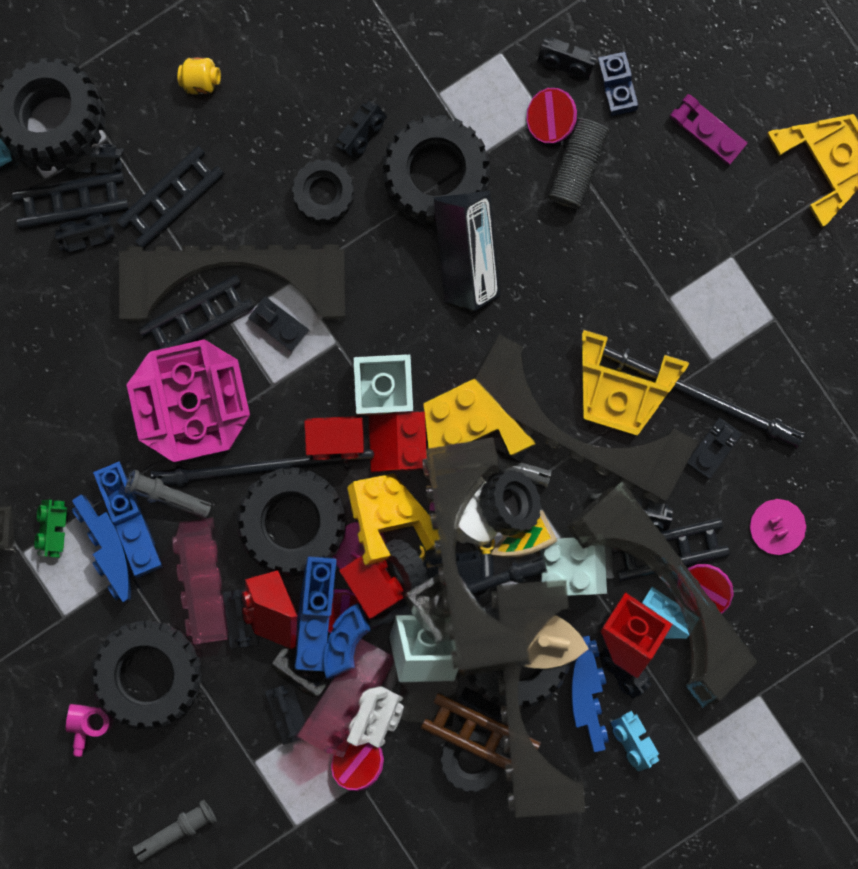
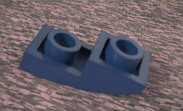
M621 52L599 57L601 77L611 116L638 110V102L632 84V75L626 53Z

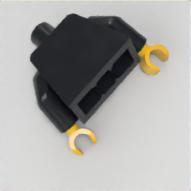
M493 539L490 542V548L477 546L478 551L426 557V551L420 545L422 551L420 558L423 561L426 558V562L423 564L426 567L429 582H427L428 588L424 593L428 598L493 576L494 561L491 551L495 546V540ZM487 590L440 605L439 607H451L452 618L455 620L465 619L469 617L468 605L479 603L480 595L486 593Z

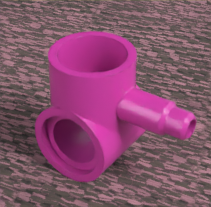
M70 704L66 720V732L75 733L73 755L75 757L82 756L86 735L97 737L110 730L113 722L112 716L106 714L101 709L102 707ZM93 714L101 715L104 720L103 727L100 730H96L90 725V718Z

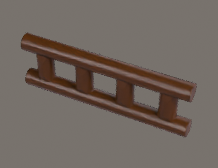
M437 693L433 703L440 706L434 722L425 718L421 727L422 730L521 778L525 777L528 768L521 765L528 749L536 753L540 742ZM451 712L466 719L459 734L444 728ZM476 724L492 732L485 747L469 740ZM502 737L518 744L511 759L495 752Z

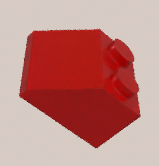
M425 412L369 416L370 449L375 453L374 458L370 460L371 472L427 470Z
M363 416L307 418L305 420L306 455H313V460L330 459V454L340 453L342 459L358 458V453L364 452Z
M363 556L340 569V572L368 617L372 618L403 599L404 597L401 594L403 588L395 577L391 578L386 568L388 565L386 560L365 565Z
M274 571L246 579L245 592H242V599L245 605L242 608V614L245 623L251 624L254 634L290 649L295 648L297 615L279 572Z
M625 593L601 632L613 662L638 678L653 658L673 624Z

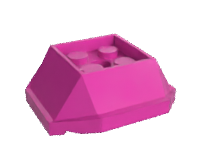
M206 340L149 352L136 373L127 383L138 439L174 463L229 451L250 417L238 360ZM189 394L196 395L198 399L197 405L192 409H186L183 406V399Z

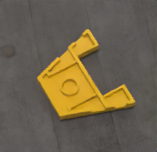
M854 114L821 120L806 125H796L781 130L776 129L767 133L779 156L805 142L832 187V193L809 206L821 228L827 225L858 190V120Z
M583 330L584 419L638 435L682 373L687 369L689 362L664 355L656 382L648 381L600 366L608 337Z
M472 379L424 403L432 480L435 492L460 481L448 454L498 429L510 455L517 454L535 445L534 440L521 429L519 424L504 411L500 404L476 379Z
M395 474L354 481L347 487L354 519H358L361 531L358 533L360 543H364L366 553L362 556L365 565L385 561L390 556L379 534L382 532L414 526L426 551L445 547L450 542L447 535Z

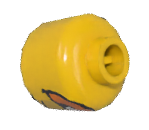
M187 58L183 65H180L178 68L179 86L183 87L188 94H210L221 80L220 69L215 67L214 62L210 58Z

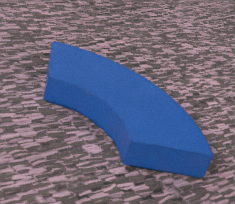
M357 603L347 609L332 626L333 629L328 642L325 643L323 654L324 671L328 679H332L355 668L353 657L356 645L361 637L370 631L361 604Z

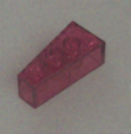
M213 518L180 522L176 534L177 537H172L174 553L180 554L181 564L177 565L179 582L184 581L185 592H181L183 609L188 608L189 619H185L187 636H192L193 644L227 640L228 638L224 598L220 592L222 589L221 572L219 567L216 566V562H218L217 542L212 540V530L215 528Z
M359 640L356 645L353 657L355 668L334 678L297 736L326 753L342 758L350 745V742L347 741L350 734L349 725L359 712L361 696L368 689L380 687L394 663L393 655L365 640Z

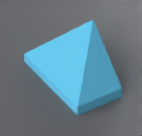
M651 587L642 601L643 605L673 624L664 639L687 638L698 620L697 617L653 587Z

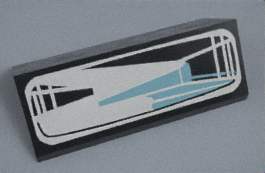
M490 191L433 197L445 302L477 310L500 296Z

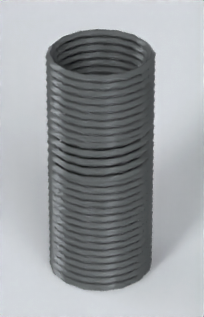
M576 119L548 195L551 200L567 207L582 208V203L585 200V195L588 192V187L597 167L596 164H598L600 154L605 145L604 143L608 137V128L588 119Z

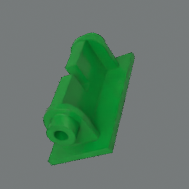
M42 500V505L38 506L37 521L40 522V528L34 540V548L38 550L37 556H47L49 551V557L60 558L61 552H64L65 533L55 532V526L65 527L67 507H64L65 501H53L52 506V500Z

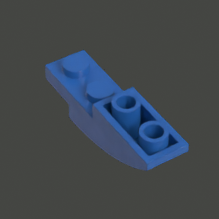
M117 462L93 472L134 576L139 578L162 568L163 566L154 546L155 543L134 493H125L128 479L121 463Z
M81 494L72 500L76 506L72 508V511L80 523L85 521L90 528L87 535L95 547L98 545L102 547V549L93 554L96 560L92 563L101 577L106 575L111 584L107 587L115 600L121 599L122 602H127L131 599V572L129 560L117 529L109 513L105 512L98 517L86 496Z
M307 556L297 622L295 669L324 671L323 654L325 643H327L329 616H331L336 568L335 558Z
M584 636L582 639L589 649L576 658L573 663L571 677L572 713L576 727L587 726L593 752L605 750L604 743L609 742L605 725H599L597 715L602 714L598 698L593 699L592 694L602 692L601 685L606 684L603 669H597L595 657H599L596 640L590 641L589 636Z

